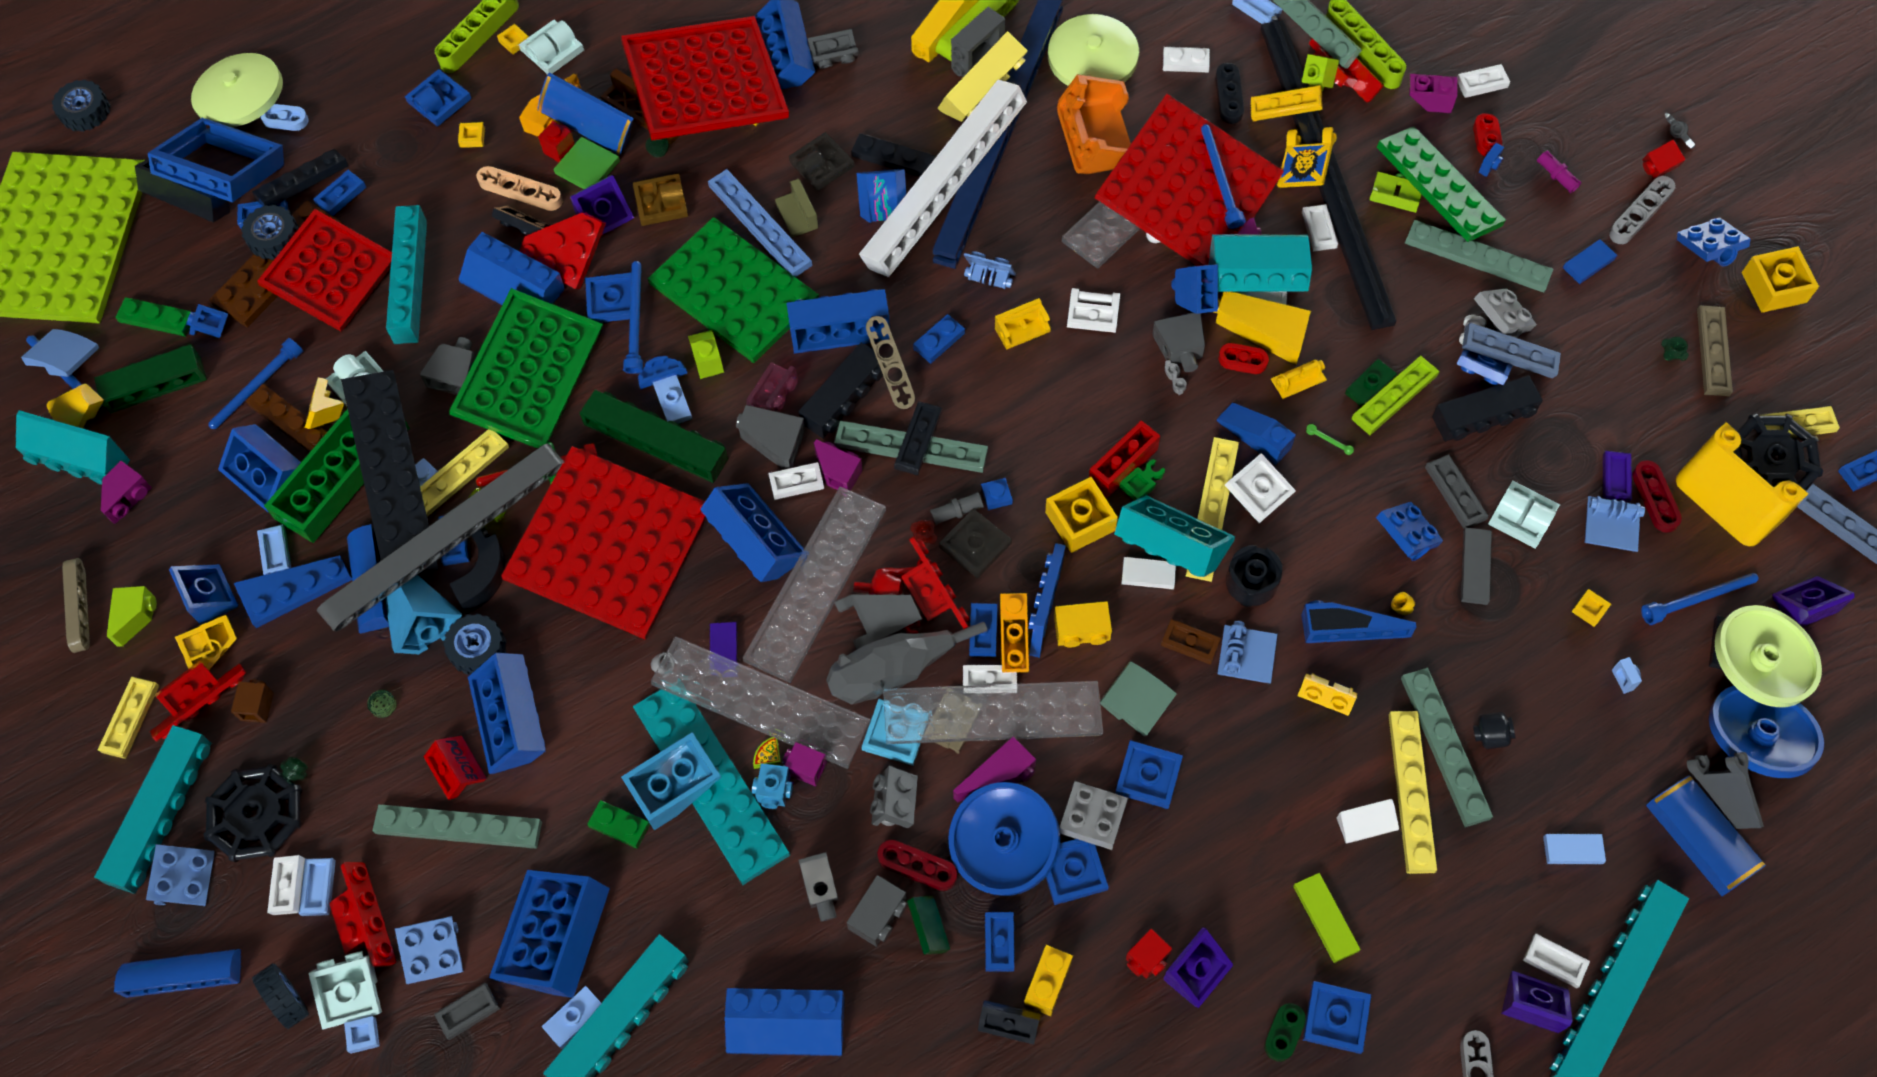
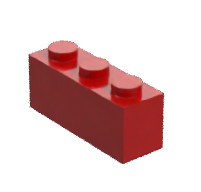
M1141 420L1090 468L1089 477L1093 478L1106 499L1119 488L1120 482L1137 467L1140 468L1158 450L1160 435Z

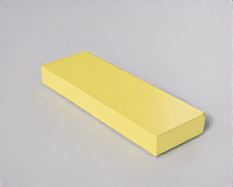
M1832 406L1764 414L1782 416L1790 414L1793 416L1792 419L1811 435L1837 432L1840 428ZM1765 426L1767 430H1780V426ZM1790 430L1788 431L1791 434V438L1797 437Z
M131 677L98 751L124 759L127 758L160 685L153 681Z

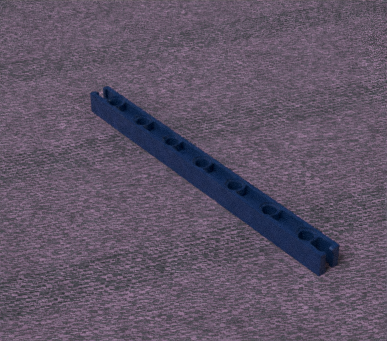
M1038 0L1020 44L1027 50L1023 57L1026 61L1017 71L1012 68L1008 73L1010 78L1006 82L1018 85L1025 99H1027L1049 46L1050 38L1063 12V7L1061 6L1063 0ZM1022 109L958 189L933 247V254L935 255L933 263L956 269Z

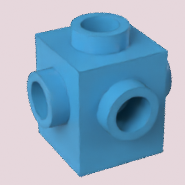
M761 763L759 777H754L752 794H755L761 806L770 809H776L778 806L785 807L786 799L791 798L793 791V782H790L789 768Z

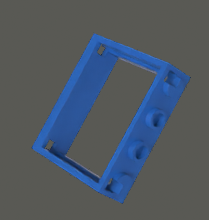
M203 117L148 152L151 174L232 203L284 166L283 145ZM205 143L249 157L255 161L233 176L183 158Z

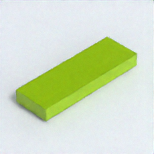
M1320 873L1294 884L1293 887L1333 963L1358 953L1361 949Z

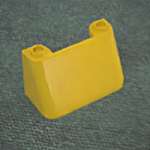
M1726 422L1681 469L1676 476V484L1741 544L1755 546L1784 522L1808 493L1792 481H1782L1777 486L1772 487L1734 453L1741 444V438L1739 433Z

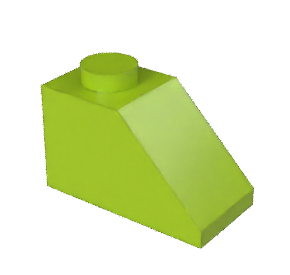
M712 330L688 336L700 379L724 373Z
M145 586L113 588L107 638L117 647L124 646L152 621L153 611L156 609L157 602L155 596Z

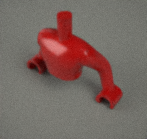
M921 559L917 562V566L923 563ZM917 566L877 569L871 583L854 582L853 591L868 593L869 595H902L903 579L901 576ZM917 621L902 630L910 634H919L918 631L910 629L912 627H920V622Z

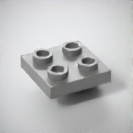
M1507 288L1479 292L1474 298L1493 322L1495 329L1500 333L1517 338L1523 332L1531 331L1537 325L1532 319L1531 313L1520 305L1516 295Z
M1075 781L1059 828L1060 834L1112 850L1128 798Z

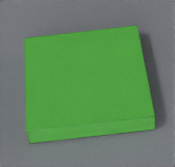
M581 137L557 164L554 172L556 175L585 189L605 179L620 162L619 156Z

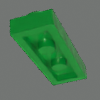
M125 297L115 317L120 323L185 337L191 327L186 325L191 311Z

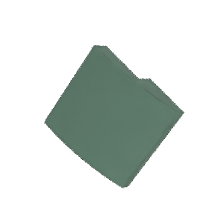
M1129 662L1099 703L1118 720L1124 719L1142 736H1146L1174 699L1176 693L1148 671L1133 662Z

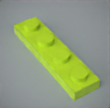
M1422 356L1418 357L1354 413L1351 420L1371 435L1438 376L1439 370Z

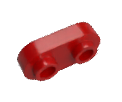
M1489 113L1477 116L1473 125L1476 147L1480 154L1486 156L1495 143L1502 145L1499 121L1494 115Z
M1228 343L1221 347L1218 360L1221 366L1226 369L1260 374L1266 370L1269 357L1260 348ZM1251 362H1257L1259 365H1254Z

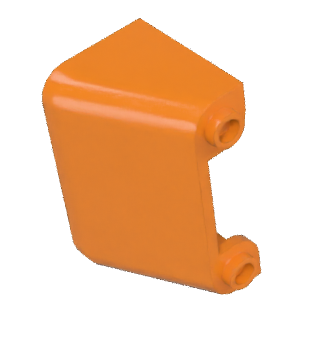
M1077 74L1058 101V116L1074 169L1078 174H1092L1113 170L1131 145L1121 114V110L1129 100V94L1124 81Z

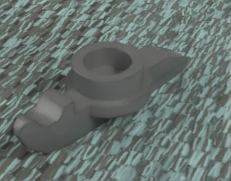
M1665 112V117L1671 125V135L1677 139L1682 138L1686 145L1693 149L1695 144L1687 135L1688 125L1683 121H1676L1672 115Z

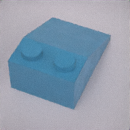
M690 733L621 778L652 828L656 830L678 816L717 782L721 776L694 734Z

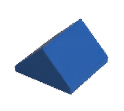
M220 564L170 567L169 571L187 611L200 625L238 606Z

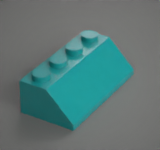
M1212 234L1208 265L1218 264V292L1309 291L1312 272L1309 236Z
M20 410L16 414V449L23 455V459L30 464L38 465V463H41L51 470L57 472L65 470L77 478L89 477L92 481L102 485V478L120 461L126 465L130 461L109 436Z
M1147 495L1122 507L1114 535L1121 537L1125 543L1144 548L1146 553L1161 556L1167 559L1169 564L1182 566L1188 569L1192 575L1198 577H1205L1214 572L1235 540V536Z

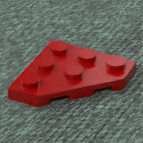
M579 213L525 236L519 252L559 272L563 283L574 289H581L606 223L588 213Z

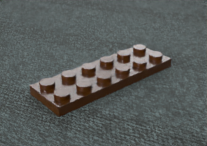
M307 200L292 214L299 228L314 209L343 224L340 220ZM253 254L209 299L210 303L222 312L228 313V316L248 328L278 297L259 286L257 282L274 259H262L260 256L257 257Z

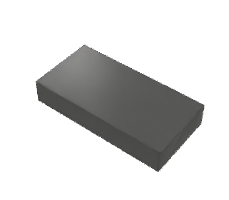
M484 983L434 1015L446 1038L451 1040L498 1011L500 1007L488 984Z

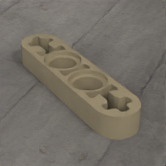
M874 316L867 321L866 332L894 404L898 408L907 409L915 401L914 391L887 321L883 317ZM877 320L878 323L884 324L881 333L883 336L888 334L889 340H881L877 344L874 343L873 339H878V335L875 331H870V327L873 326L872 321ZM887 343L892 346L893 354L891 357L883 358L880 356L879 347L882 344ZM892 367H898L902 371L901 379L895 382L889 380L887 375ZM904 381H906L907 386H902L905 394L910 393L911 396L907 399L908 403L905 405L902 401L897 402V398L900 396L898 388L894 391L891 386L900 385Z
M74 558L63 562V586L67 644L72 653H77L89 649L90 639L86 573L81 559Z

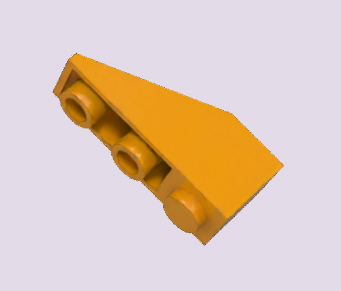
M576 74L564 79V81L581 89ZM540 95L529 101L519 117L524 132L539 136L552 121L560 123L537 110Z
M1027 593L1000 594L1002 673L1029 672Z

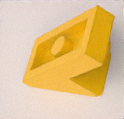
M319 377L317 379L305 424L307 429L336 421L340 417L344 402L329 398L330 391L326 390L328 383L326 379Z

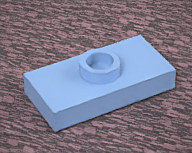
M677 375L653 382L667 422L674 421L679 424L692 419Z
M585 986L574 998L553 1015L542 1028L563 1049L600 1006L601 1002Z

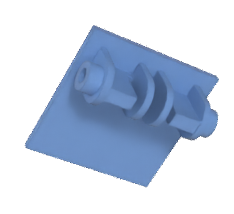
M972 251L971 254L964 253V257L969 265H971L970 268L966 267L964 276L968 277V280L980 282L982 278V283L985 284L989 271H992L989 279L990 286H992L994 281L995 287L1011 288L1013 279L1009 277L1010 275L1016 276L1012 265H1009L1008 260L995 257V260L986 259L985 254Z
M1588 496L1585 543L1638 552L1640 517L1644 516L1645 507L1641 506L1640 503L1632 504L1626 503L1623 500L1617 501L1616 499H1603L1600 496Z
M1235 621L1232 626L1225 625L1218 675L1271 684L1277 634L1246 629L1244 627L1245 623L1242 621Z
M156 844L146 900L154 901L156 905H166V902L205 906L215 851Z
M452 916L395 928L406 984L463 972L456 938L458 925L457 922H453Z

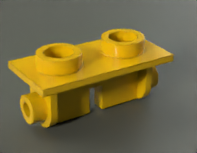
M1315 359L1271 378V381L1282 399L1326 381L1327 379L1322 373L1325 365L1322 360L1317 361Z
M1306 673L1298 696L1349 716L1357 698V693L1353 692V688H1347L1337 683H1334L1332 687L1328 685L1329 680L1316 676L1314 673L1311 675Z

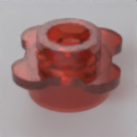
M921 520L911 524L910 531L913 532L916 542L919 540L930 544L937 542V536L934 534L935 523L933 521Z

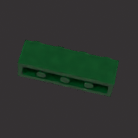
M192 344L161 355H155L138 363H132L118 370L106 372L103 375L94 377L98 395L104 399L102 404L111 414L206 381L207 378L201 357Z

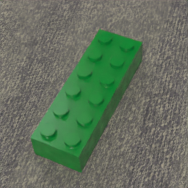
M348 409L264 505L276 521L312 543L318 539L364 484ZM405 420L406 427H407V431H408V430L410 429V427H409V425L407 424V422H406V420Z

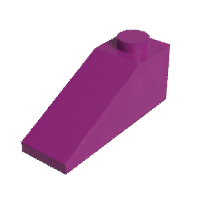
M1012 737L953 790V798L956 802L964 801L977 789L993 783L1010 782L1018 784L1021 780L1026 782L1035 773L1036 759Z

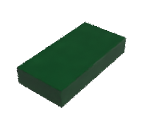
M934 896L913 897L908 900V906L923 954H939L950 950Z

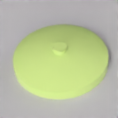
M1088 14L1071 18L1054 31L1049 41L1048 61L1050 68L1055 76L1068 86L1077 74L1124 81L1125 83L1134 73L1138 63L1139 46L1133 32L1122 22L1104 15Z
M242 53L227 57L208 68L197 80L191 95L192 106L200 118L203 117L231 128L245 125L261 117L275 104L282 91V75L275 63L261 54Z
M1745 606L1732 612L1719 625L1715 635V652L1718 662L1731 683L1749 698L1768 706L1789 707L1799 704L1817 689L1822 674L1819 652L1808 633L1786 614L1765 606Z

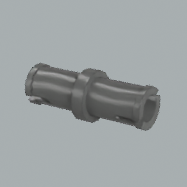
M977 492L959 500L956 498L952 499L951 503L931 509L930 513L935 525L955 517L957 519L962 518L963 514L983 508L984 506Z

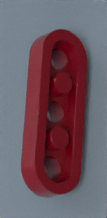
M1649 460L1639 462L1633 470L1632 476L1653 525L1661 532H1673L1680 525L1682 515L1665 477L1655 462ZM1642 474L1647 475L1649 479L1644 478ZM1652 496L1657 497L1659 501L1654 500Z
M896 840L885 841L878 849L879 863L887 870L941 891L951 889L957 881V870L949 861ZM895 853L897 858L895 860H888L887 855ZM915 863H920L923 867L921 870L916 871L912 866ZM946 873L949 877L946 881H941L938 879L939 874Z

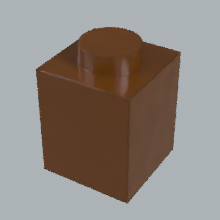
M252 679L249 682H239L231 712L240 721L267 723L274 692L261 680Z

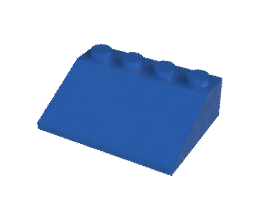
M527 870L489 978L551 995L574 998L610 888L587 876Z

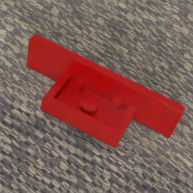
M1313 38L1311 39L1309 45L1316 51L1313 55L1334 59ZM1357 57L1348 69L1338 63L1334 82L1340 87L1344 85L1353 88L1365 102H1370L1383 88V84Z
M914 537L910 538V542L923 563L902 575L901 578L929 622L951 608L963 629L968 628L966 622L970 621V618L963 607L957 609L952 600L957 597L949 584L943 586L939 577L943 574L935 562L930 564L925 555L929 551L923 541L919 540L916 542Z
M198 661L155 694L156 698L172 715L150 731L152 738L155 741H158L160 738L166 739L173 725L178 726L183 721L188 722L199 713L198 710L206 703L208 705L214 703L221 697L222 691L229 686L232 688L238 685L244 679L243 675L246 674L241 664L236 665L217 680L201 661Z
M344 862L341 865V869L348 890L329 903L345 954H352L366 945L372 966H392L396 963V958L366 865L363 862Z

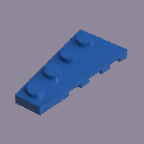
M1055 543L1053 553L1048 552L1045 568H1049L1048 573H1042L1039 587L1043 588V592H1037L1034 608L1038 609L1037 614H1031L1028 629L1033 630L1029 656L1040 658L1043 637L1045 638L1066 545Z
M339 555L236 582L234 585L255 628H258L351 581L352 577Z

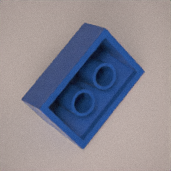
M254 424L232 428L218 470L267 511L264 505L301 462L258 425Z

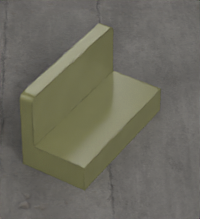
M799 179L790 182L792 193L775 199L776 206L791 237L818 229L817 214Z

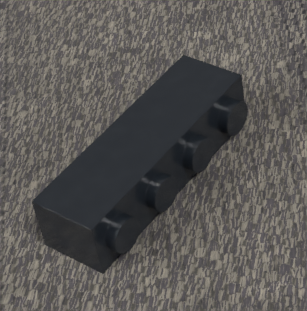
M149 158L135 165L139 191L211 222H215L230 213L229 201L151 174Z
M860 342L798 412L799 417L804 418L805 427L823 439L837 429L839 421L845 415L848 416L853 411L855 403L868 394L871 385L883 377L874 350Z
M1530 376L1507 382L1504 385L1494 386L1438 404L1432 418L1445 442L1452 439L1458 441L1474 432L1483 433L1499 424L1501 426L1508 425L1514 419L1532 417L1537 413L1543 399Z

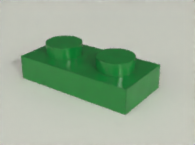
M600 800L587 825L589 828L638 849L650 823Z

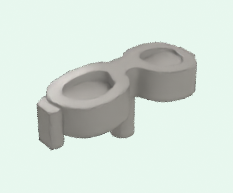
M1170 360L1165 361V373L1173 382L1174 392L1179 395L1183 394L1187 388V383L1185 379L1178 378L1180 376L1179 366L1171 363Z

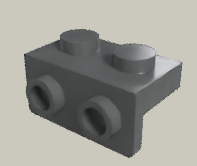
M852 29L807 39L814 67L828 68L835 62L841 61L842 64H846L858 58L859 52L858 48H856Z
M888 766L875 777L873 781V789L875 790L874 800L870 807L872 825L878 826L884 820L905 828H909L914 824L918 776Z

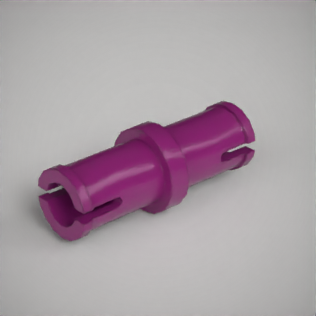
M1549 150L1541 154L1537 159V162L1551 174L1550 177L1563 185L1570 194L1582 184L1567 169L1568 166L1565 163L1561 164Z

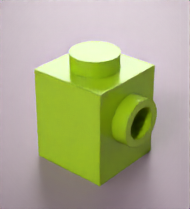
M1308 54L1302 83L1310 84V87L1320 85L1322 91L1324 87L1333 88L1339 60Z

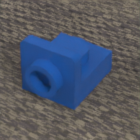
M198 304L196 312L191 311L186 325L191 326L189 334L194 336L195 332L199 331L220 338L228 313Z

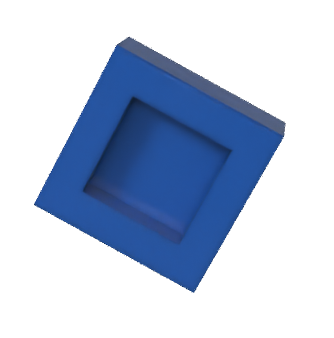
M1494 144L1482 162L1479 170L1480 174L1487 177L1492 169L1497 170L1503 161L1501 154L1504 147L1502 145Z
M1006 478L981 484V490L988 510L1008 506L1013 503Z

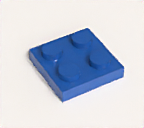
M631 273L585 278L587 318L599 323L630 319Z
M1466 349L1463 350L1457 362V365H1460L1463 371L1469 374L1477 373L1482 375L1487 382L1498 385V383L1504 385L1513 366Z
M1130 740L1115 794L1169 809L1183 755Z
M1079 839L1060 843L1056 862L1046 876L1054 905L1108 891L1109 887L1096 846Z
M1313 981L1303 1040L1358 1054L1363 1053L1371 994Z

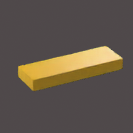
M1320 85L1251 97V118L1253 121L1322 110V89Z

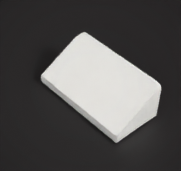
M1392 799L1342 811L1337 816L1346 844L1399 830Z

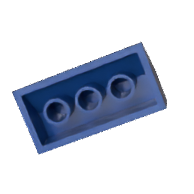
M770 0L755 15L778 83L781 89L801 86L815 73L799 3L794 0Z
M481 232L468 247L459 277L460 283L503 305L511 288L550 304H553L565 290L559 272L484 232Z
M749 483L715 487L700 509L707 517L708 522L722 535L723 540L737 553L738 558L752 571L753 576L760 582L780 578L809 556Z
M495 653L468 676L489 774L529 764L546 751L523 654Z
M727 988L725 1006L726 1053L842 1056L845 1004L843 991Z

